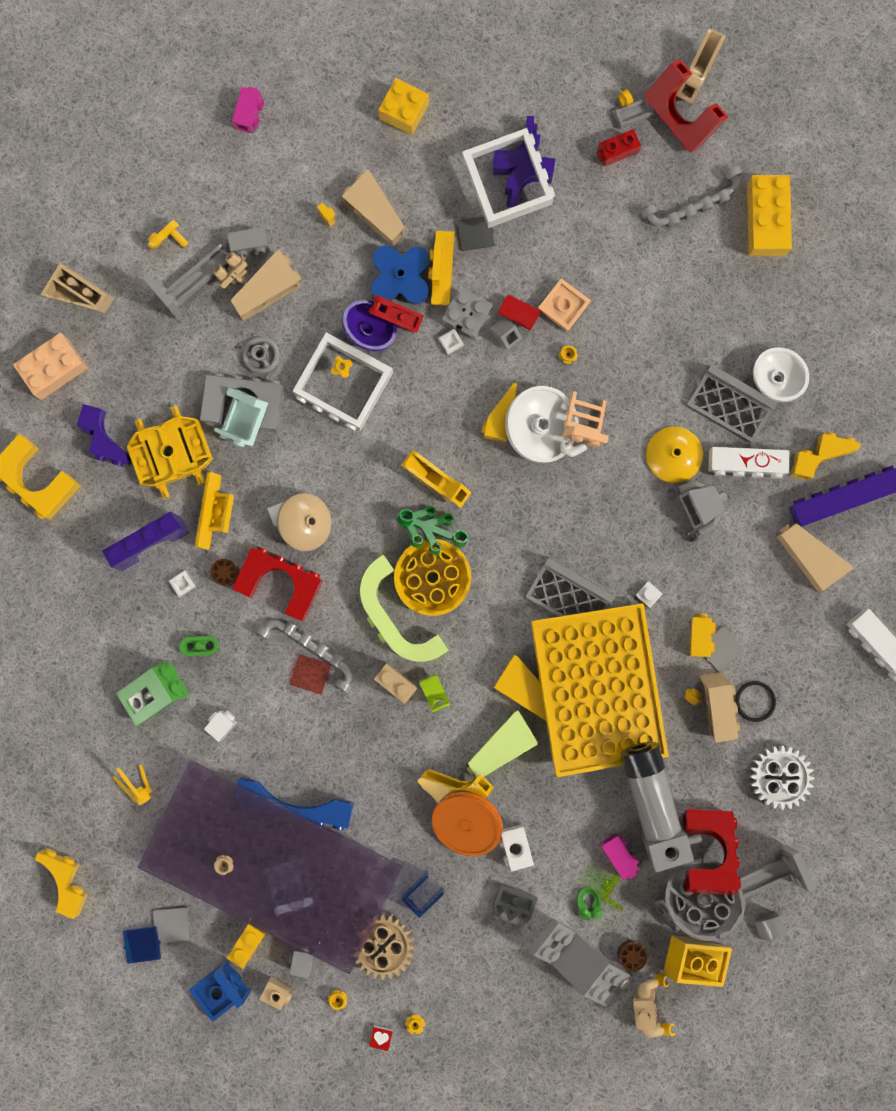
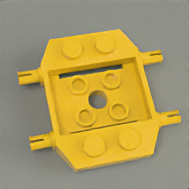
M178 406L170 408L173 418L158 426L145 429L142 419L135 420L137 432L126 446L140 485L159 489L162 500L170 497L166 488L168 484L193 475L198 486L204 485L205 480L202 471L213 461V456L200 421L181 416ZM179 428H181L193 463H190L188 454L186 452L185 446L183 444L181 435L178 430ZM169 446L172 447V455L165 456L164 449Z

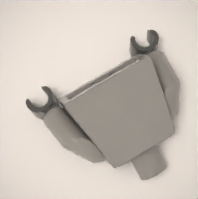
M695 481L681 485L678 489L674 487L668 488L667 492L674 491L676 493L675 496L669 497L670 500H674L678 494H682L679 498L693 528L698 529L686 533V536L690 533L695 534V538L689 542L697 541L699 535L703 536L716 528L721 519L720 514L725 511L723 503L728 499L724 491L717 492L714 486L707 487L706 484Z

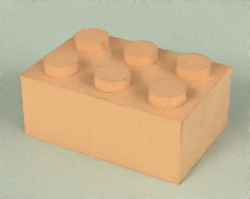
M61 332L13 364L30 391L40 400L88 369L69 339Z

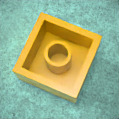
M395 78L378 109L379 119L413 135L429 106V94Z

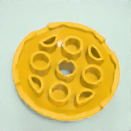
M425 539L420 548H415L411 545L403 552L394 571L395 588L400 599L411 610L422 615L438 616L456 609L466 598L471 585V570L465 555L453 544L440 539H436L442 547L438 555H432L429 552L430 545L427 539ZM434 572L438 575V580L435 583H430L427 580V576L429 573Z

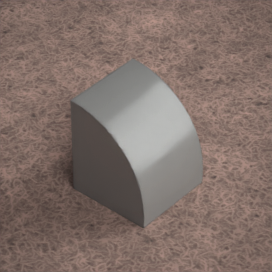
M502 317L490 327L494 336L507 350L523 339L516 325L505 317Z
M776 912L754 920L761 940H773L787 935L781 917Z

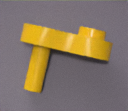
M175 220L167 224L158 234L154 232L147 239L149 241L147 246L152 251L160 246L170 235L183 248L189 243L176 230L180 225Z

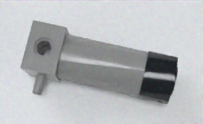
M644 742L625 748L621 751V758L644 834H641V838L649 863L655 872H660L693 862L694 858L690 845L701 842L702 838L700 834L687 837V834L680 826L664 769L665 765L659 743Z

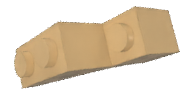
M708 29L689 68L692 75L681 86L676 96L693 104L726 38L725 35L713 29Z

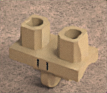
M230 252L225 259L230 266L225 269L223 266L218 265L213 270L220 286L224 289L230 283L236 285L238 282L242 284L246 282L244 275L247 273V270L244 268L248 264L243 255L238 256Z

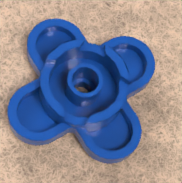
M388 245L377 248L373 255V261L381 275L372 283L373 297L378 295L392 301L398 295H402L411 304L423 303L428 297V286L420 276L430 265L428 252L421 247H413L404 255H400L393 247ZM404 273L403 276H398L397 274Z

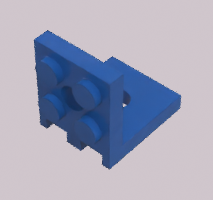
M228 959L189 989L212 1022L235 1005L238 1009L244 1004L251 992L250 987L247 988L242 982V977L238 971L235 972L230 966ZM212 989H221L222 996L219 998L214 997Z

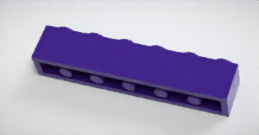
M891 465L883 468V473L878 475L872 472L864 475V480L858 481L856 478L846 482L847 486L841 488L839 484L828 488V493L823 494L820 491L812 494V499L805 501L803 497L793 501L794 505L788 508L794 523L802 527L896 493V468Z

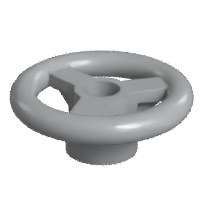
M266 337L251 339L246 343L242 351L244 365L248 370L257 374H265L272 371L278 364L280 357L277 345ZM256 343H264L263 346H262V345H256V346H254V347L252 348V351L248 353L249 349H250L251 346H253L254 344H256ZM269 346L274 352V359L271 364L266 359ZM263 352L261 357H257V354ZM248 359L261 361L265 368L252 366Z

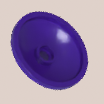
M355 301L346 308L342 316V326L345 334L351 342L364 350L376 352L387 349L396 338V324L368 313L369 308H372L374 304L373 301ZM381 306L379 311L384 313L385 308Z

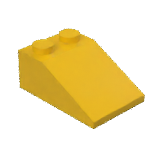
M672 935L663 974L676 983L724 987L732 948L691 937Z

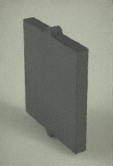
M484 216L457 221L459 229L458 238L461 240L462 252L495 246L493 238L494 229L492 227L488 228Z

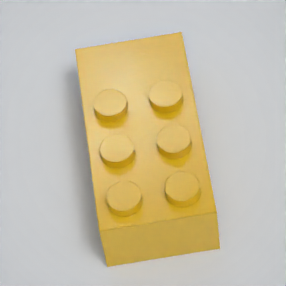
M752 175L747 183L749 256H786L792 249L790 175Z

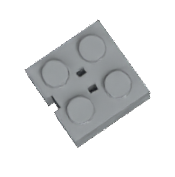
M459 287L442 318V323L452 329H460L461 334L475 341L493 309V304Z

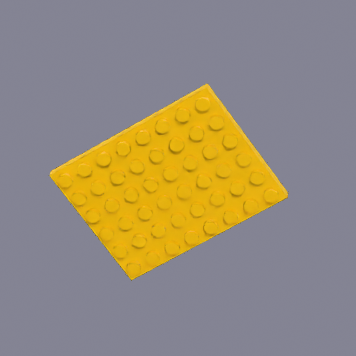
M644 603L530 621L555 777L622 766L624 764L621 758V751L632 745L644 742L659 743L662 758L669 757Z

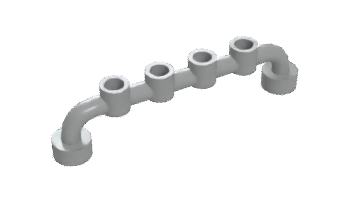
M737 166L725 172L727 180H732V186L710 197H705L699 202L690 204L661 219L654 215L657 213L655 205L643 209L641 214L644 219L648 218L655 226L669 224L670 227L679 224V219L684 216L687 220L696 216V211L699 209L706 212L714 207L713 203L717 201L720 204L731 199L730 195L738 190L740 185L739 175L742 174L740 168Z
M271 620L263 627L258 626L255 632L268 640L272 633L269 631L276 627L340 669L344 673V679H339L335 686L348 694L352 688L349 685L352 680V672L343 663L345 659L337 653L334 656L327 652L329 650L327 646L321 642L316 645L312 642V636L306 632H303L301 635L295 631L297 626L289 621L285 624L279 620Z

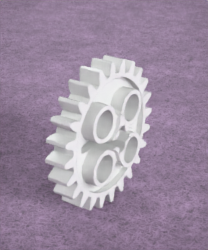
M782 745L779 746L778 750L775 746H772V752L764 749L765 756L758 754L760 761L753 760L757 766L750 767L751 770L755 771L754 774L749 775V777L755 780L750 785L757 787L753 793H760L758 799H765L764 804L769 805L771 803V807L775 809L779 805V808L784 810L785 804L787 808L792 809V803L799 806L798 800L806 801L803 795L811 794L807 788L814 787L809 783L810 780L815 779L809 776V773L814 771L807 768L810 762H803L806 756H798L799 750L795 749L792 752V747L789 746L786 750ZM774 762L776 768L773 772H769L768 766ZM794 763L795 770L789 773L788 765ZM783 774L799 777L798 779L783 778L782 780L776 778L765 779V775L782 776ZM774 782L776 785L775 790L770 792L768 785ZM793 782L795 789L789 792L788 785Z

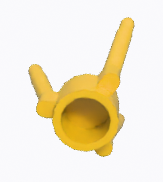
M141 764L138 767L145 788L140 786L135 789L121 769L117 768L116 771L130 790L116 776H113L112 779L138 807L152 798L149 794L152 792V789L148 784Z

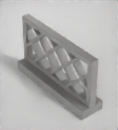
M711 364L686 405L753 443L778 402L769 399L759 391ZM708 377L715 381L716 389L705 390L704 383ZM728 388L731 390L733 398L722 401L720 390ZM717 391L720 402L709 404L706 393ZM704 394L705 406L698 407L693 404L696 396ZM736 399H747L749 408L739 410ZM733 400L736 411L725 414L723 403ZM720 404L723 415L715 417L711 414L710 406ZM760 407L767 411L763 418L755 420L753 409ZM750 410L752 421L742 423L740 412ZM737 413L739 424L729 425L726 416ZM753 423L755 431L750 437L744 434L743 425Z
M548 556L525 597L560 617L566 616L565 608L576 606L579 614L578 605L588 602L591 611H593L591 602L596 600L605 603L602 610L608 609L616 596ZM545 570L553 573L555 581L543 582L542 575ZM566 580L570 583L571 590L560 593L558 582ZM556 583L558 594L547 596L545 586ZM543 587L544 598L535 599V597L531 596L535 588ZM585 591L588 600L577 603L574 592ZM573 593L575 603L564 606L561 596ZM559 596L562 607L555 609L550 607L548 599Z

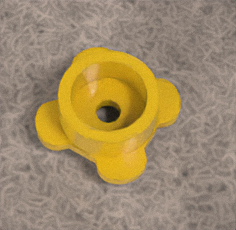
M338 356L334 359L335 364L331 368V373L347 378L350 367L353 365L352 361L343 360Z

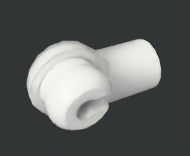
M564 440L560 444L561 452L570 457H575L587 450L584 442L573 446L568 440Z

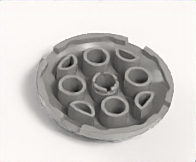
M709 859L694 860L679 866L670 876L665 890L666 908L674 924L688 936L703 941L718 940L732 933L740 924L745 911V900L741 888L734 895L686 893L685 873L688 869L710 870L722 865ZM700 896L707 898L708 905L701 904Z

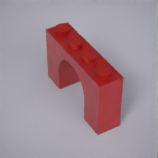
M680 59L672 62L644 94L648 105L659 114V118L669 126L672 134L677 136L682 142L683 147L691 153L699 149L729 117L717 103L707 107L695 121H688L679 114L676 107V95L681 86L692 75L691 71Z
M259 546L257 549L251 547L232 590L253 598L262 577L266 573L273 570H283L291 576L294 582V593L284 614L304 622L322 585L323 580L319 578L320 574L311 570L309 573L302 571L303 566L294 562L292 565L285 563V558L277 554L274 557L267 555L268 550Z
M686 809L683 813V831L685 833L712 836L720 843L724 853L722 865L716 869H688L686 871V893L734 895L741 888V879L737 875L740 860L739 857H736L738 837H735L737 818L734 817V811Z

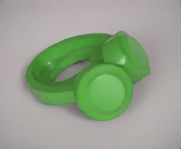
M590 887L582 889L577 898L579 908L577 915L583 920L599 918L603 910L601 909V899L598 892ZM586 894H591L594 897L591 912L588 911L587 905L583 902V897Z

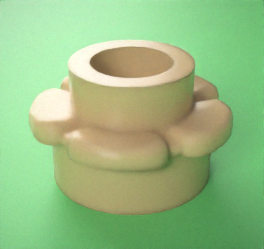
M224 855L217 857V861L214 862L216 872L221 875L230 873L234 867L232 858L229 856L225 857Z

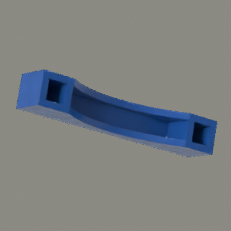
M242 777L238 779L233 803H237V807L249 809L250 806L257 808L256 811L261 813L272 811L276 812L275 815L279 817L290 815L294 816L295 820L306 822V819L314 821L313 824L325 826V824L333 825L332 828L337 830L348 829L354 806L353 802L334 799L318 806H295L274 797L260 781Z

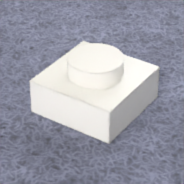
M647 581L635 596L648 608H651L661 597L662 593Z

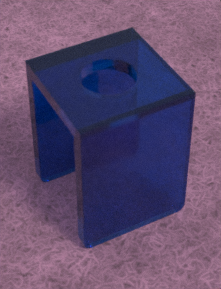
M428 871L402 894L403 902L418 918L444 895V888L442 887L420 909L409 898L429 877Z

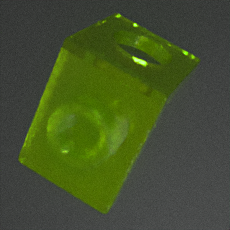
M614 873L611 879L608 878L602 886L604 890L600 895L614 907L623 911V907L609 897L620 880L619 875Z

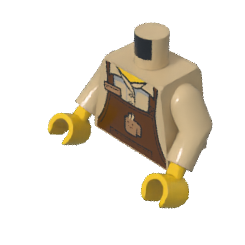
M657 973L655 979L652 978L645 981L635 989L633 1004L636 1029L641 1030L647 1038L662 1035L675 1036L676 1034L671 1033V1026H675L674 1024L663 1023L660 1026L656 988L658 985L668 987L670 984L665 981L667 976L662 973Z

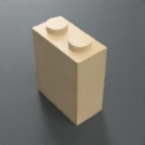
M389 663L385 664L374 678L375 681L404 704L418 688Z

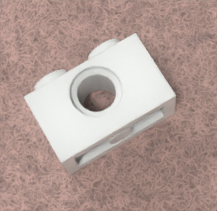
M523 824L503 829L499 843L501 848L505 847L507 855H503L506 867L510 866L512 872L534 866ZM514 843L520 845V850L517 853L510 851V846Z

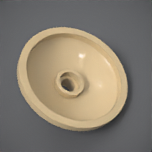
M302 493L293 495L282 504L277 517L278 531L284 542L291 548L299 551L314 550L320 547L330 534V512L325 503L312 494Z

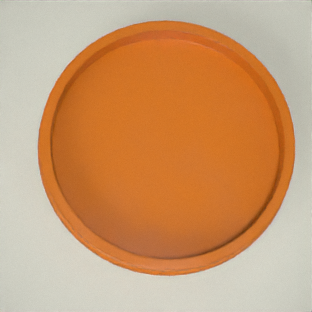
M469 792L448 794L439 801L432 813V826L437 838L447 848L458 854L481 856L495 849L501 840L503 823L499 812L488 800L477 794Z

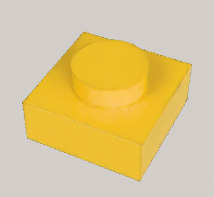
M323 202L317 206L318 212L329 227L333 226L336 223L334 218L336 214L330 206L326 207Z

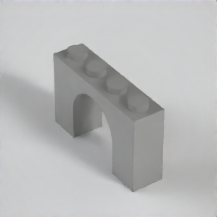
M213 373L212 376L206 375L200 416L201 422L222 426L225 405L230 397L226 394L228 388L251 392L258 399L268 402L259 430L278 433L284 387L280 382L269 380L266 383L261 382L257 378L242 380L240 376L225 378L224 375Z

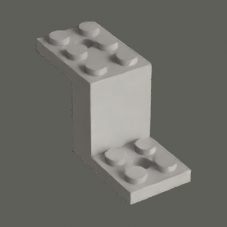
M554 918L528 950L535 957L552 964L584 997L608 1008L617 1001V996L629 985L630 979L633 977L626 970L611 963L579 932Z

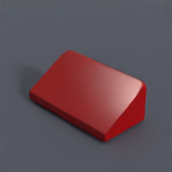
M508 294L497 313L531 330L541 311Z

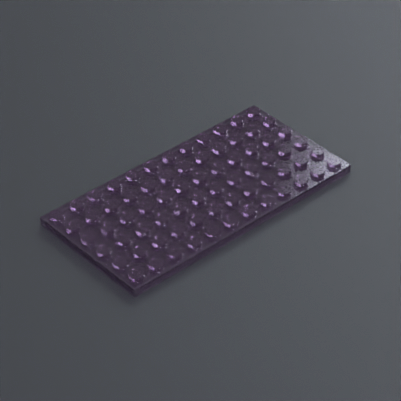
M191 760L137 868L350 974L402 869V865ZM220 855L229 856L233 860V870L226 875L217 873L214 868V862L217 861L216 859Z

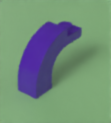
M527 116L526 128L529 134H533L535 145L533 146L535 151H538L541 135L537 134V123H534V116ZM524 141L516 149L494 151L493 175H510L517 166L531 159Z
M541 157V167L546 169L548 174L547 183L551 184L556 159ZM531 159L521 163L510 174L504 194L508 195L506 207L518 206L519 195L522 189L532 182H539Z

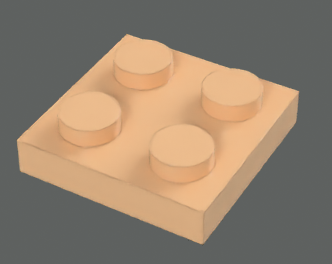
M560 279L538 309L568 332L588 307L591 300L563 279Z

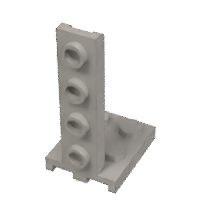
M222 244L218 245L167 289L156 276L152 278L147 274L142 279L178 320L183 316L178 307L215 276L213 270L218 265L224 268L229 265L225 260L229 252Z
M788 845L780 847L783 854L782 858L740 876L744 898L789 878H792L795 885L809 893L817 889L801 853Z

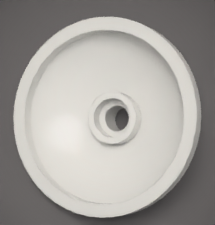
M778 347L766 350L757 358L753 367V378L760 392L769 399L778 402H790L799 398L807 389L809 370L804 360L797 353Z

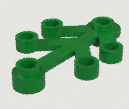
M427 506L425 509L416 512L410 509H403L397 514V523L407 528L412 538L411 545L415 548H420L423 544V537L418 535L415 527L422 530L430 545L429 552L432 555H438L442 548L433 534L452 541L454 546L458 548L467 544L468 534L465 531L457 530L452 533L437 527L442 524L445 526L452 525L454 517L450 513L434 518L436 509L432 506ZM425 517L431 520L421 521L419 519Z

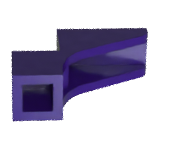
M83 404L76 426L81 428L83 433L93 435L88 453L93 455V459L105 462V459H108L116 466L130 465L131 458L105 431L104 420L106 412L100 408Z

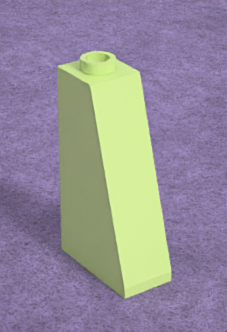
M515 710L468 761L469 767H467V770L472 778L477 777L479 774L485 777L538 744L518 710Z

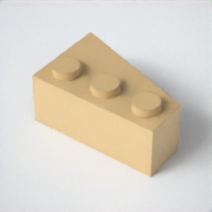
M59 263L40 294L50 299L101 313H106L115 298L62 263Z
M722 672L700 675L699 681L704 684L705 693L702 696L703 700L706 699V716L710 736L715 743L738 739L740 724L736 720L735 715L738 713V708L733 699V695H736L734 684H731Z

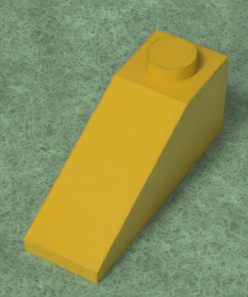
M513 383L488 416L487 422L483 421L481 433H485L484 439L507 442L505 418L507 410L515 398L517 383Z

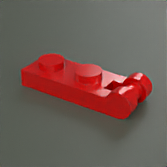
M378 295L374 296V304L372 308H369L368 313L415 333L418 332L424 315ZM381 304L386 305L384 313L379 311Z

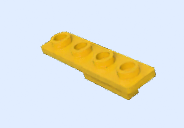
M436 231L434 249H430V261H433V268L429 267V279H432V305H450L454 232Z
M207 472L195 538V547L206 550L210 549L213 531L228 533L234 495L219 493L222 476L213 472Z

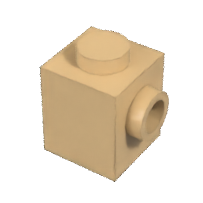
M270 977L259 1000L281 1011L283 1005L287 1006L292 997V994L289 993L292 987Z

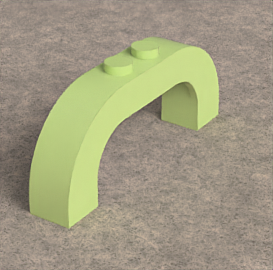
M382 555L367 568L361 581V601L369 615L366 619L372 628L377 627L380 632L377 635L382 643L387 642L395 653L405 659L424 662L442 656L449 650L439 635L423 644L407 642L380 605L377 597L378 587L385 578L394 573V569L386 557Z

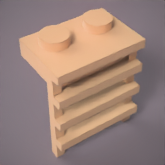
M572 391L571 398L568 400L569 408L566 410L565 429L561 436L575 442L587 443L593 447L606 444L609 436L600 433L607 401L602 400L599 407L576 400L577 392ZM574 405L599 412V417L573 411ZM572 416L595 422L597 427L595 429L571 422Z

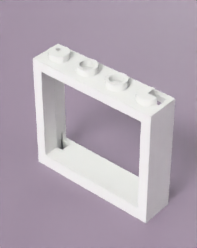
M527 128L462 152L464 164L488 228L550 206L553 203V197H555L552 186H548L547 171L541 167V155L539 151H535L533 134H529ZM524 140L544 196L493 214L473 158Z
M326 332L292 392L296 396L295 399L305 404L308 402L313 405L312 408L317 412L322 413V411H325L332 420L336 422L341 420L346 423L345 426L347 428L361 431L391 378L393 368ZM327 345L382 374L357 420L302 390Z

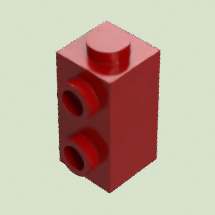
M632 129L600 142L596 155L605 167L639 153L641 144L635 130Z

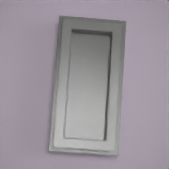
M645 98L613 112L620 130L655 116L654 109L648 105Z

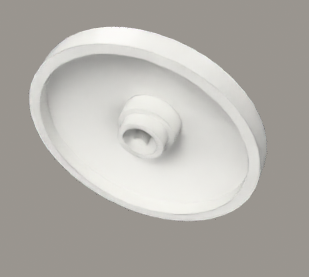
M536 386L522 391L511 402L505 418L506 434L511 446L523 458L536 463L556 461L566 455L560 450V444L564 440H568L572 445L575 444V441L561 436L565 429L564 421L567 419L566 410L569 408V398L561 391L549 386ZM572 416L571 422L579 424L578 418Z

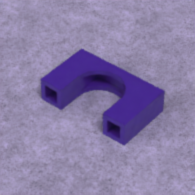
M170 511L102 550L111 568L124 571L140 562L137 556L146 549L167 540L175 542L190 532L181 516Z

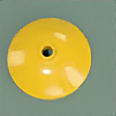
M672 426L661 429L650 439L646 449V461L651 472L659 479L669 483H680L693 477L701 467L703 460V449L700 441L691 431L682 427ZM674 450H679L680 455L676 456Z

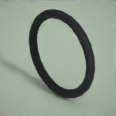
M759 681L748 682L737 692L735 702L738 712L746 720L760 722L768 719L773 714L776 707V697L773 690L767 684ZM752 685L764 687L772 698L770 711L760 718L747 716L742 711L739 703L743 690Z

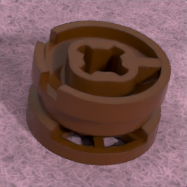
M219 559L211 567L213 581L222 586L233 585L240 573L238 565L229 559Z
M627 940L619 946L617 952L618 959L626 970L635 972L645 966L647 953L639 942Z

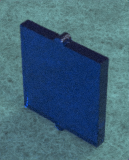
M157 926L123 931L125 943L123 948L126 950L127 964L161 959V941L158 937Z

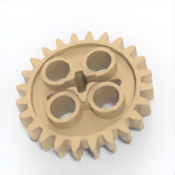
M385 913L381 915V918L375 914L373 920L368 917L366 919L367 924L362 921L360 924L361 928L355 930L358 935L352 937L357 943H353L351 948L357 949L352 956L359 957L355 963L363 964L360 970L367 968L366 975L368 976L373 972L374 979H376L378 974H381L382 980L385 979L386 974L392 979L393 972L399 976L401 974L400 969L405 972L407 969L405 964L410 965L412 962L410 958L415 955L410 950L416 947V945L410 943L415 937L408 936L412 930L404 929L407 923L405 922L401 925L399 924L400 917L394 921L393 914L386 918ZM379 928L386 929L388 935L382 936L379 933ZM392 934H396V937L389 942L386 948H383L381 952L374 959H372L371 956L379 949V947L383 945ZM371 942L374 945V950L367 949L365 943ZM393 943H399L402 950H395ZM379 957H385L388 960V964H382L379 961Z

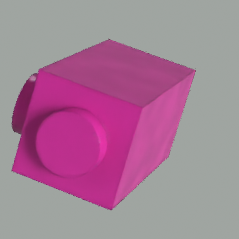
M254 87L241 88L232 120L236 130L253 134L254 128L258 127V114L264 107V99H262L258 89Z
M615 833L599 843L622 880H629L637 875L636 872L640 869L636 864L639 861L633 852L629 854L626 847L629 845L623 836L619 837Z

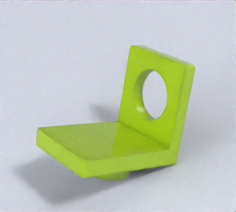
M437 674L419 681L432 713L450 705ZM444 701L442 704L435 706L436 702Z

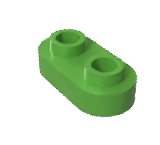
M212 636L186 637L180 642L179 648L185 656L214 655L219 650V641ZM209 642L213 644V648L210 650L207 648V643ZM189 643L194 645L192 650H189L187 647Z

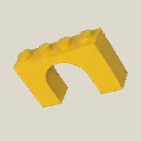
M18 434L0 454V482H5L7 484L6 489L14 495L17 493L21 496L20 501L28 507L31 505L38 517L51 520L81 485L68 473L61 471L45 489L37 492L29 491L23 484L22 471L26 463L39 448L25 436Z

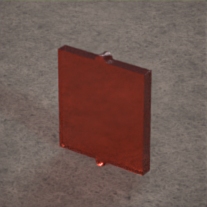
M299 654L296 666L292 669L294 672L289 685L322 695L325 683L329 680L327 677L332 664Z

